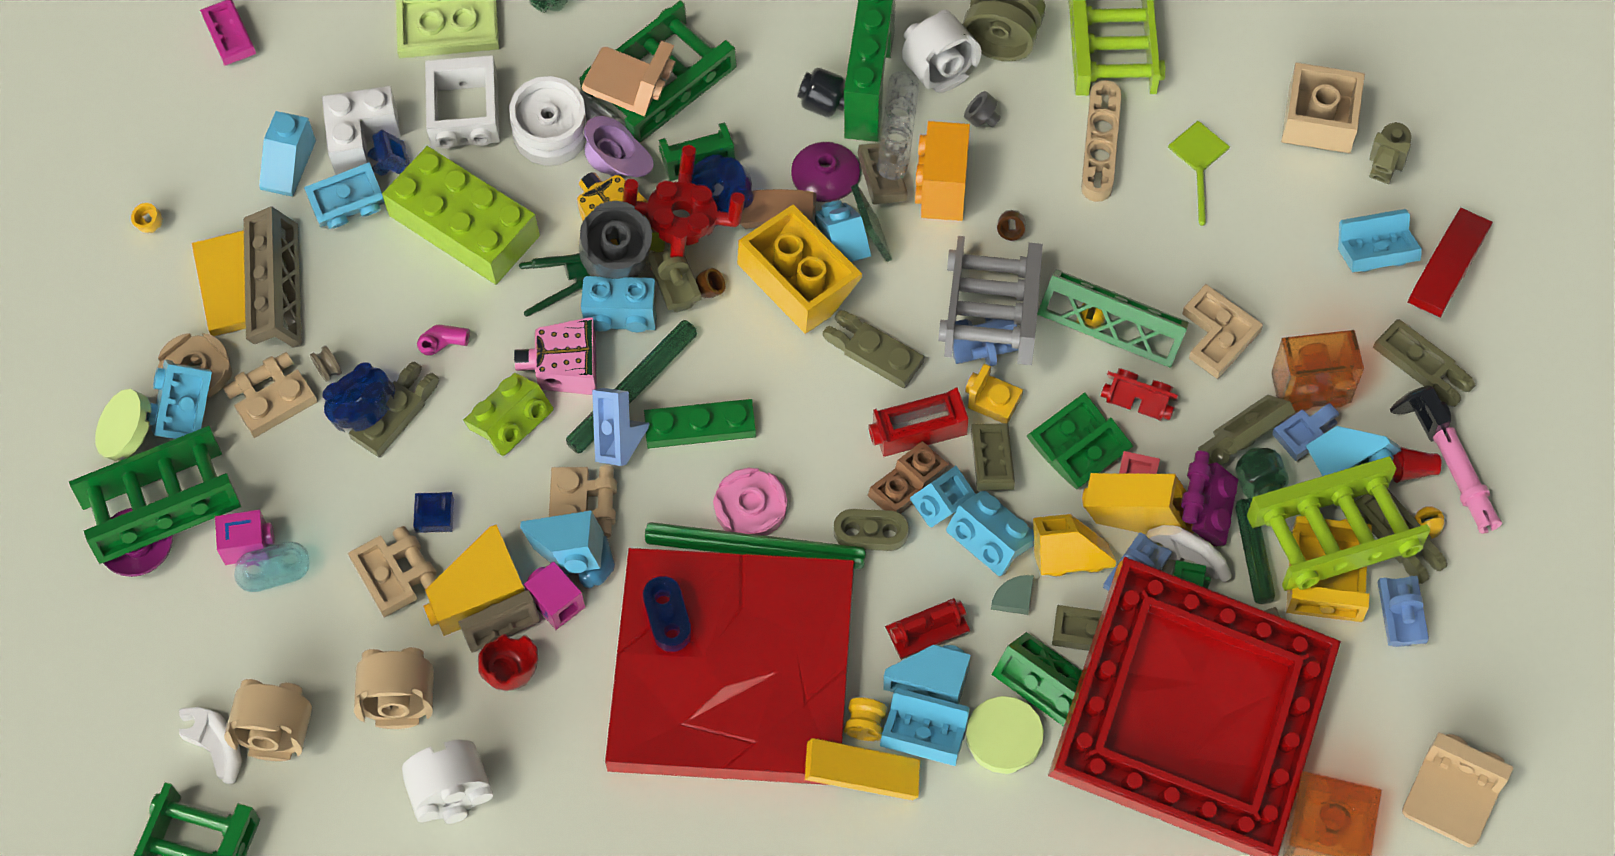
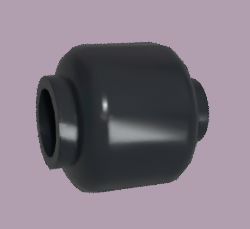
M815 68L812 73L806 72L797 97L801 98L802 107L825 117L833 116L837 109L843 111L845 79L822 68Z

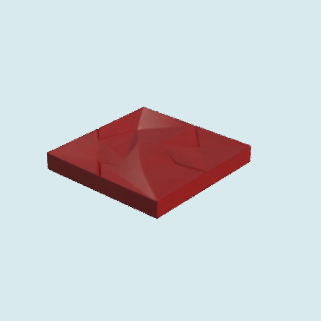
M628 548L605 757L607 771L829 785L805 780L807 742L814 738L843 744L854 560Z
M1124 557L1117 565L1048 776L1251 856H1278L1341 641Z

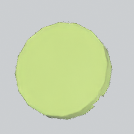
M126 389L114 395L108 402L99 418L95 432V445L99 454L113 461H121V457L128 458L140 447L149 429L150 422L145 420L146 411L151 413V405L145 395L132 389Z
M999 696L987 699L974 709L967 724L966 742L979 765L992 772L1009 774L1017 772L1018 769L1024 768L1026 765L1029 766L1035 761L1042 748L1044 729L1039 715L1029 704L1018 698Z

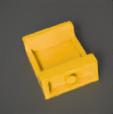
M1297 516L1291 532L1306 561L1326 555L1306 516ZM1325 519L1340 550L1360 545L1347 519L1341 521ZM1367 524L1372 533V525ZM1367 566L1320 580L1308 589L1301 590L1297 587L1288 590L1286 613L1362 622L1369 608V593H1366Z

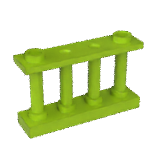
M1068 0L1075 96L1089 95L1090 83L1096 82L1097 78L1148 77L1150 94H1157L1159 80H1165V60H1159L1154 0H1142V8L1092 9V6H1086V0ZM1143 22L1145 36L1094 37V33H1088V26H1092V23ZM1146 49L1147 64L1097 65L1096 61H1090V54H1094L1095 50Z
M1390 456L1253 497L1247 513V518L1252 528L1263 525L1271 526L1291 564L1282 583L1284 591L1297 587L1301 590L1308 589L1320 580L1401 555L1404 558L1416 555L1423 549L1431 530L1428 524L1412 529L1408 528L1387 489L1396 470V466ZM1365 494L1374 496L1394 534L1375 540L1354 498ZM1332 504L1340 506L1360 545L1340 550L1319 509ZM1299 514L1306 516L1326 555L1306 561L1285 519Z

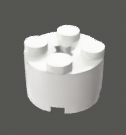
M941 10L920 24L914 23L910 25L904 33L906 41L902 49L903 61L929 90L932 88L936 92L942 93L954 89L969 77L966 72L973 64L976 68L980 61V44L948 10Z
M452 740L444 742L445 750L433 753L432 747L416 753L403 764V780L418 822L423 823L444 818L446 824L456 823L467 817V810L488 802L493 798L491 786L480 755L472 741Z

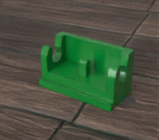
M725 122L718 124L720 130L716 134L668 146L666 138L659 139V152L669 181L678 180L682 148L686 145H691L696 149L693 175L735 164L734 144Z

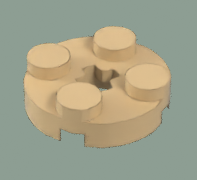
M190 333L173 338L160 351L158 367L163 368L165 359L181 365H188L190 362L193 364L202 362L200 368L212 371L207 398L218 393L232 376L230 358L223 344L214 336L202 333L203 336H191Z

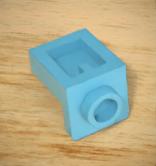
M954 466L912 495L910 500L929 527H933L956 512L959 504L976 495V493L958 467Z

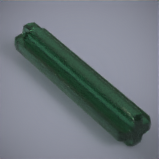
M1253 498L1240 499L1236 503L1235 510L1253 598L1257 604H1268L1274 601L1275 590L1262 527L1252 528L1247 518Z

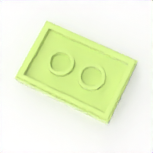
M396 0L397 52L399 58L499 49L497 0Z

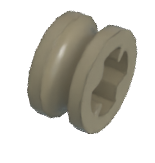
M325 345L321 347L322 351L319 354L313 352L310 354V357L322 378L328 382L332 374L340 375L342 370L329 348Z

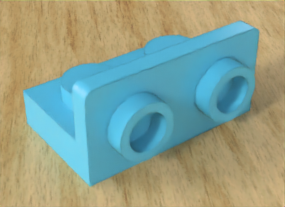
M166 359L164 360L163 368H156L153 389H158L156 404L150 403L151 413L147 412L146 421L150 422L149 425H152L151 430L154 436L176 439L201 429L212 375L210 369L175 364L173 361Z

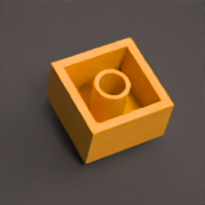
M928 121L927 135L920 134L915 204H922L921 218L963 221L970 124Z

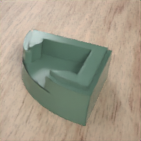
M1034 575L1017 576L1002 584L993 597L991 610L1028 615Z

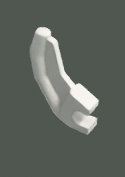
M1161 525L1148 530L1146 536L1152 542H1159L1161 547L1172 551L1169 560H1180L1183 558L1194 561L1196 564L1205 565L1206 572L1215 579H1220L1222 582L1231 579L1232 574L1227 560L1211 543L1175 525Z
M200 707L179 709V716L183 721L195 720L191 728L179 729L181 738L208 750L211 753L218 778L223 779V782L226 784L235 783L242 764L240 746L238 744V748L235 750L226 743L224 735L227 722L223 716L217 712Z

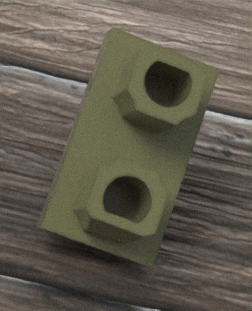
M1394 122L1385 126L1381 133L1377 132L1369 160L1373 161L1370 178L1389 184L1395 169L1402 172L1411 147L1412 137L1406 125Z
M671 248L662 252H651L648 262L668 311L673 310V312L677 313L692 308L694 302L702 300L685 254L684 258H670Z

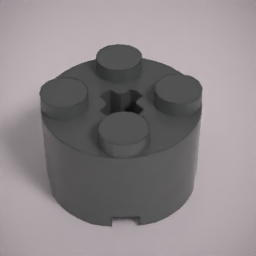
M608 201L599 204L585 217L580 228L579 256L587 273L590 276L608 279L639 276L646 266L652 243L651 225L645 215L643 216L629 203ZM611 239H617L618 245H613Z

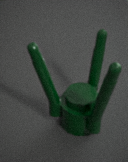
M579 253L566 256L534 258L530 262L519 264L520 269L564 265L568 280L575 279L576 281L573 285L525 310L524 315L526 317L583 289V279L590 275L582 264Z

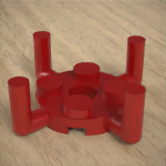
M686 145L682 148L678 182H660L657 184L656 190L650 195L648 202L637 201L639 184L635 179H627L624 182L622 201L631 204L643 216L645 215L652 228L659 233V238L671 244L670 258H684L685 247L698 243L699 238L705 235L708 237L713 232L715 225L739 226L743 213L745 196L742 193H733L730 199L729 211L722 212L717 211L710 188L704 185L692 184L696 149L691 145ZM675 210H685L690 215L688 217H678L673 212Z

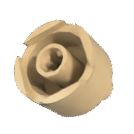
M415 647L405 648L402 651L383 652L378 649L364 651L362 653V660L356 666L354 713L356 717L364 723L365 717L375 720V727L384 729L414 727L419 725V718L425 715L428 720L433 713L434 668L424 658V652Z
M254 679L243 680L233 700L224 735L226 743L235 750H237L238 744L249 749L248 756L261 760L287 761L291 760L292 753L294 752L299 756L303 750L312 713L311 703L302 696L303 689L293 683H281L279 686L263 684Z

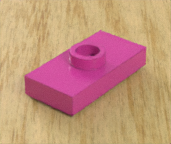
M224 0L200 10L224 66L256 54L233 0Z

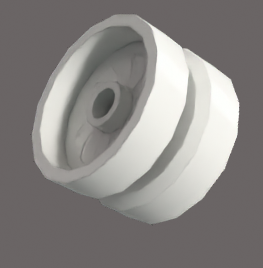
M546 76L537 77L524 83L514 93L509 105L510 121L514 143L520 154L531 162L544 166L561 165L574 159L583 149L586 142L584 132L586 126L585 104L579 90L565 79Z

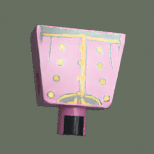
M593 317L536 329L535 348L515 349L514 351L516 371L535 370L537 383L542 390L593 395L592 390L597 389L596 333Z

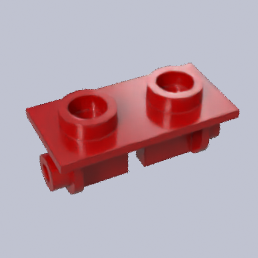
M1118 368L1117 374L1108 371V378L1112 379L1113 382L1112 385L1105 383L1102 389L1101 397L1107 399L1106 403L1131 410L1135 398L1142 400L1138 413L1161 422L1163 419L1170 421L1174 407L1168 405L1171 399L1177 402L1179 399L1177 394L1172 393L1174 387L1153 380L1151 385L1137 381L1138 374Z
M955 598L885 626L900 659L914 655L932 645L941 644L970 632V628L964 618L966 615L965 608L962 602H956Z

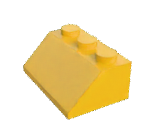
M794 204L738 241L737 264L805 334L830 318L862 278V273Z

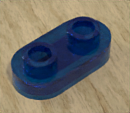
M655 577L645 585L643 590L644 605L654 641L665 651H678L689 643L692 635L681 589L678 583L670 577ZM660 596L670 598L665 604H660L656 601ZM669 630H677L679 632L678 636L674 638L667 637L666 633Z

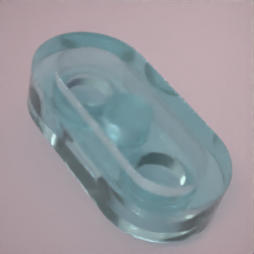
M293 541L283 542L246 553L236 562L234 571L235 581L245 591L259 592L299 580L309 569V554L303 545ZM288 554H292L297 557V561L293 564H288L283 558ZM251 565H257L261 571L253 575L248 573L247 568Z

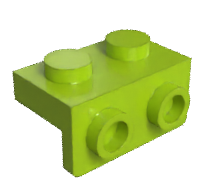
M513 373L510 377L504 379L499 384V387L484 401L479 402L463 421L469 430L489 440L496 452L505 456L540 424L554 408L539 384L517 373Z

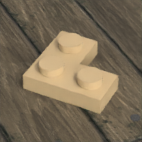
M1207 284L1186 304L1182 315L1208 332L1192 349L1189 359L1216 379L1227 370L1259 335L1263 327L1262 323Z

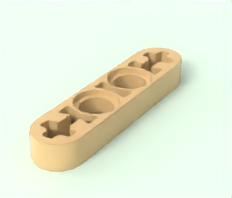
M1108 80L1097 82L1091 89L1081 190L1087 199L1095 202L1106 200L1111 195L1114 183L1121 89L1117 84ZM1103 94L1109 95L1107 109H1101ZM1098 121H1106L1111 124L1112 128L1107 132H1101L1096 130L1093 124ZM1096 149H1102L1108 152L1110 157L1099 161L1091 156V152ZM1095 172H1102L1101 188L1094 187Z

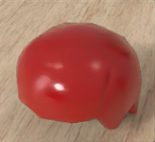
M502 634L493 642L485 644L478 654V672L481 678L493 688L503 691H512L525 686L534 675L538 664V648L526 635L516 640L509 638L506 634Z

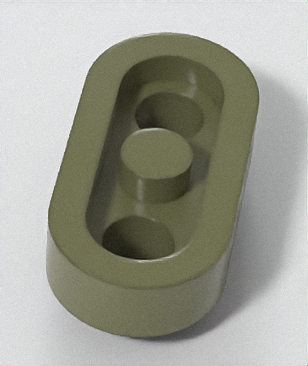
M848 509L842 511L835 518L834 537L840 545L863 547L865 550L893 551L901 548L907 541L908 523L903 515L895 511ZM854 528L858 530L859 533L857 535L850 536L846 533V531L848 529ZM887 530H892L896 535L886 537L883 533Z

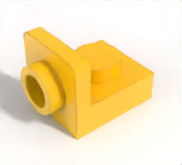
M983 364L979 374L973 372L967 382L965 392L969 394L968 408L1001 423H1009L1022 398L1023 389L990 376L991 366Z

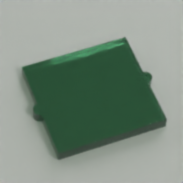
M858 184L851 186L857 208L868 235L886 263L893 260L876 213Z

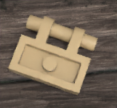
M287 352L276 358L270 356L262 361V366L247 374L242 372L234 377L235 381L223 387L229 399L241 393L245 396L246 399L234 406L253 438L317 403L315 395L298 369L286 376L282 373V370L293 365ZM269 377L273 379L274 383L258 392L254 390L253 386Z
M603 465L599 468V478L589 480L588 467H551L549 517L590 511L588 510V497L598 496V508L591 511L601 526L604 535L610 538L612 525L616 522V511L612 509L613 495L617 493L614 468L609 465Z
M405 526L399 527L393 532L397 542L390 546L386 545L380 535L348 553L350 560L383 617L417 600L411 587L422 584L424 589H426L436 579L435 575L437 572L431 562L425 561L420 552L421 545L415 536L410 535ZM401 558H407L412 567L404 573L396 562Z

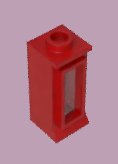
M958 387L943 394L878 411L877 408L873 409V424H869L868 429L873 445H880L883 457L909 451L922 441L926 445H931L967 435L969 418Z

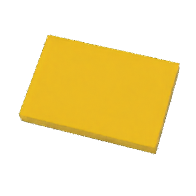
M244 230L193 242V254L210 335L218 336L246 329Z

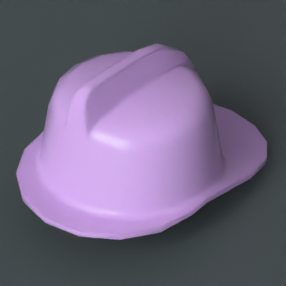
M595 116L588 120L584 128L587 140L585 156L588 163L594 169L610 176L623 174L631 177H642L651 173L654 166L651 155L622 123L606 116Z

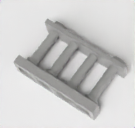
M958 236L956 250L949 249L947 271H954L948 320L941 319L938 341L945 342L944 357H952L954 339L1010 344L1012 345L1011 348L1019 349L1017 364L1032 365L1043 244L1029 243L1027 257L1020 256V260L966 255L964 254L965 236ZM962 268L1018 274V277L1025 278V280L1018 279V283L964 278L961 277ZM960 291L1016 297V301H1023V303L1009 306L958 301ZM956 315L1014 320V324L1021 325V327L1007 330L956 325Z

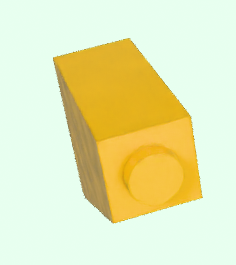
M1090 474L1088 487L1083 491L1082 503L1096 524L1138 533L1141 532L1143 534H1147L1149 529L1161 525H1175L1194 534L1192 531L1193 524L1182 520L1184 509L1181 507L1183 494L1187 491L1176 474Z
M497 524L490 526L425 589L430 603L423 605L431 627L439 624L443 636L460 630L461 627L458 621L525 591Z

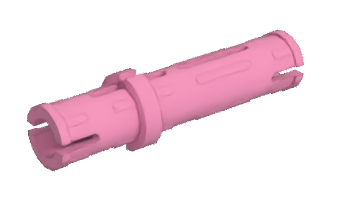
M1446 428L1447 436H1445L1443 430H1440L1433 436V439L1437 443L1461 492L1460 500L1463 506L1469 508L1478 526L1477 529L1481 534L1489 533L1488 525L1494 531L1501 526L1502 522L1488 498L1490 491L1487 485L1481 484L1456 434L1455 428Z

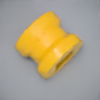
M869 698L851 699L848 707L851 716L845 722L844 732L858 740H880L883 732L880 723L886 717V705Z

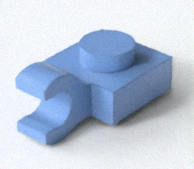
M1331 403L1325 405L1310 417L1302 409L1273 429V436L1290 456L1297 461L1309 453L1305 445L1324 434L1323 432L1330 430L1337 424L1335 418L1339 416V412Z

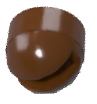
M1018 210L1005 211L998 219V234L1003 239L1009 241L1021 238L1026 227L1023 214ZM1010 219L1015 220L1016 229H1009Z
M708 268L696 276L695 281L701 297L714 298L725 291V280L717 269Z

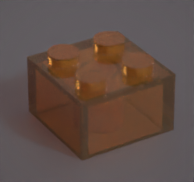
M1355 330L1282 338L1271 371L1276 397L1290 401L1295 412H1299L1302 409L1306 411L1311 407L1325 406L1329 403L1334 408L1351 403L1364 370Z
M1302 771L1289 818L1283 856H1371L1382 789Z

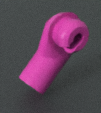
M434 325L419 337L417 348L422 354L428 356L436 354L449 344L467 346L470 330L468 328L447 325Z

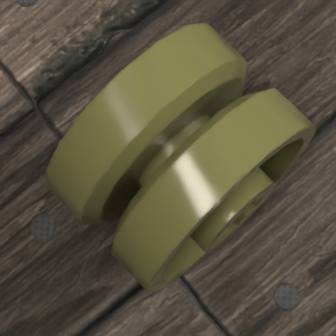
M971 0L970 8L966 12L962 25L980 44L982 55L1000 61H1017L1026 58L1032 52L1037 38V30L1040 28L1045 14L1046 5L1043 0Z

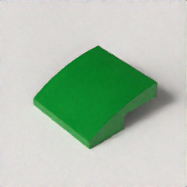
M1085 392L1026 436L1043 458L1076 490L1089 481L1091 473L1101 472L1122 456L1124 451L1127 452L1134 447L1112 418L1106 420Z

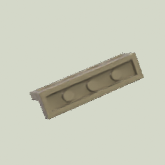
M270 206L243 218L246 340L253 344H258L276 337L294 348L302 345L298 224ZM281 228L285 230V237L281 232ZM283 288L287 294V298L283 293ZM283 317L288 325V330L284 328Z

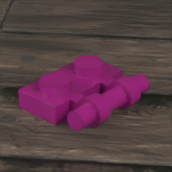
M1196 451L1194 462L1190 463L1188 467L1187 477L1190 481L1188 491L1182 497L1181 507L1184 509L1182 520L1193 524L1192 531L1214 547L1223 546L1227 543L1239 479L1217 462L1209 464L1210 454L1208 452Z

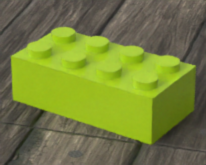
M426 146L382 193L390 217L495 285L499 283L540 237L535 213L429 146Z

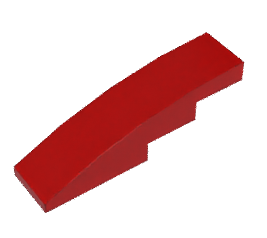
M1460 207L1415 285L1407 303L1441 318L1493 222Z

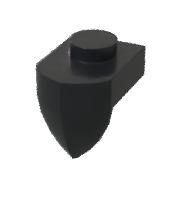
M1429 385L1408 392L1390 408V412L1393 414L1415 412L1430 442L1434 441L1433 436L1440 430H1443L1444 434H1446V428L1451 423V412L1448 405L1444 401H1440L1435 389Z

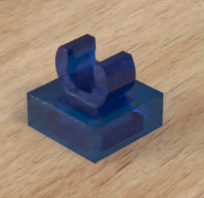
M380 130L372 136L374 147L367 153L369 158L379 161L376 165L372 166V170L380 176L387 174L390 170L400 175L410 164L405 143L394 135Z
M452 492L415 493L413 522L415 533L453 531L454 497Z

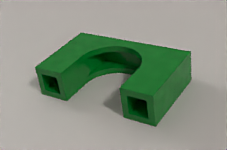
M858 0L844 88V139L878 142L882 120L885 59L891 58L895 31V0Z

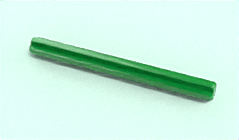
M655 522L647 523L645 529V542L652 545L741 555L854 560V569H862L866 558L865 548Z

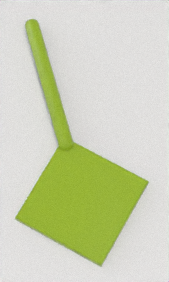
M1196 121L1171 142L1168 148L1197 172L1199 225L1204 226L1206 224L1204 170L1229 150L1230 146L1200 121Z

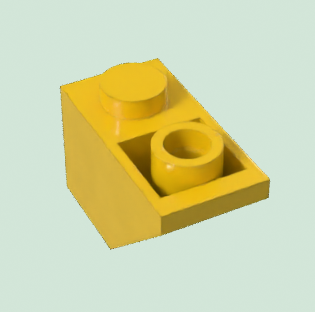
M1063 514L1033 518L1034 557L1041 575L1062 576L1067 572L1076 571L1099 572L1104 568L1116 566V560L1108 542L1073 515Z

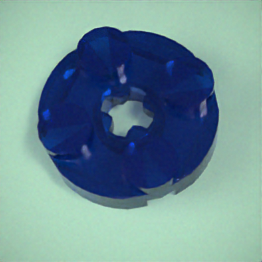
M712 155L704 158L694 166L692 184L707 186L712 191V194L715 192L714 186L719 183L724 186L719 195L712 196L716 203L717 211H729L731 195L735 192L742 193L745 196L743 210L751 205L754 197L751 191L752 180L748 170L739 161L732 157Z
M368 362L360 363L352 372L346 374L337 382L329 384L324 389L322 394L325 400L324 413L339 431L345 432L343 428H352L355 432L362 431L374 425L386 414L389 409L386 403L390 395L394 398L395 386L380 368H374Z

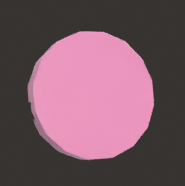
M749 467L735 470L723 478L718 485L719 488L714 496L713 504L717 521L725 531L767 536L777 530L785 519L788 505L785 489L773 474L769 472L767 474L759 471L757 468Z

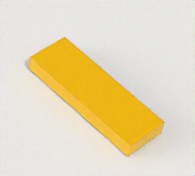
M814 738L807 742L805 780L908 800H914L919 797L920 759Z

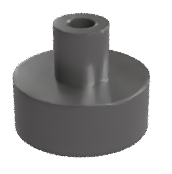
M987 91L979 93L967 106L964 118L975 127L981 126L985 122L991 127L995 126L1000 120V116L995 112L997 100Z

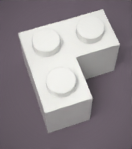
M391 86L322 96L327 148L335 175L369 163L367 142L401 137L398 111Z

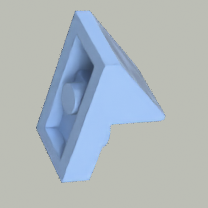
M608 388L594 389L592 394L595 462L617 466L626 465L648 430L649 423L630 420L629 391Z

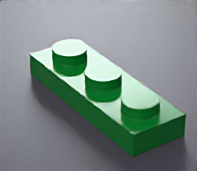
M752 399L644 410L645 422L649 423V428L646 431L648 449L756 438Z

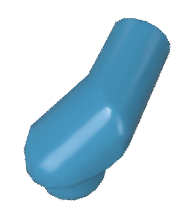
M604 535L601 568L579 573V581L586 588L601 585L614 571L615 563L607 536Z

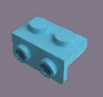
M370 162L304 187L320 228L327 225L329 230L347 224V217L360 213L362 217L372 215L380 211V205L385 203L382 195L383 192H381Z
M1407 209L1344 219L1339 222L1338 250L1352 272H1367L1375 268L1392 265L1401 266L1409 262L1421 261L1422 248L1409 231L1410 214Z
M597 276L584 277L581 299L583 319L593 317L595 331L600 332L610 329H627L636 333L644 332L645 330H656L655 280L653 278L635 277L619 279Z
M980 491L959 504L956 509L957 511L946 528V532L998 576L1006 573L1013 559L1034 546V531L1023 520L1004 507L997 498L986 491Z
M896 688L892 697L891 709L881 735L880 746L955 766L964 739L970 708L961 704Z

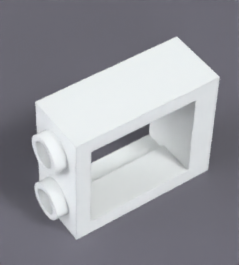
M493 55L425 61L426 129L431 148H452L461 145L483 146L489 143H499L498 75ZM486 87V117L438 121L437 91Z

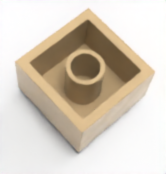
M1295 63L1289 85L1281 142L1350 153L1358 130L1365 73Z

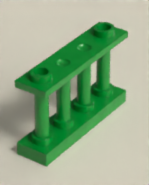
M681 0L671 8L664 9L658 18L616 49V51L641 60L649 53L654 56L661 40L666 41L673 34H676L702 57L693 66L686 67L671 54L670 59L676 61L672 73L677 78L667 86H664L658 101L652 100L645 116L613 104L626 116L625 126L639 143L736 68V53L733 45L725 40L717 47L711 48L686 26L685 4ZM591 66L584 71L581 77H579L581 91H583V81L587 76Z
M210 426L69 481L70 487L82 509L92 508L96 526L83 531L86 541L99 565L211 520L215 516H220L242 507L228 474L225 473L217 477L211 459L222 455V452ZM197 465L203 483L182 491L176 473ZM162 479L168 497L146 505L141 487ZM127 493L132 511L111 519L105 501Z
M165 782L161 792L155 794L149 808L150 818L133 855L246 856L260 823V818L252 807L237 803L234 813L229 814L227 817L180 804V794L172 784ZM172 818L222 832L223 840L218 851H214L211 854L163 840Z

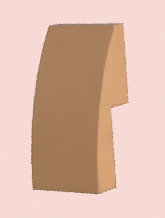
M790 189L742 191L745 201L740 225L745 229L761 226L793 204L815 225L817 194L813 191Z
M922 441L899 458L895 469L872 485L867 496L883 510L895 511L901 514L913 504L910 497L940 477L947 470L949 464Z

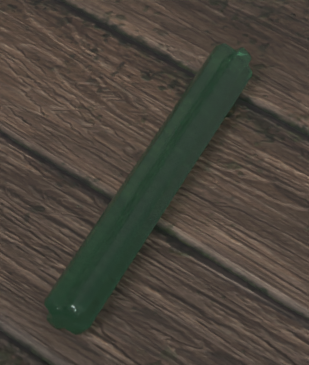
M687 320L681 321L615 389L629 391L630 404L696 337V328ZM593 411L566 437L568 447L577 454L582 453L594 441Z

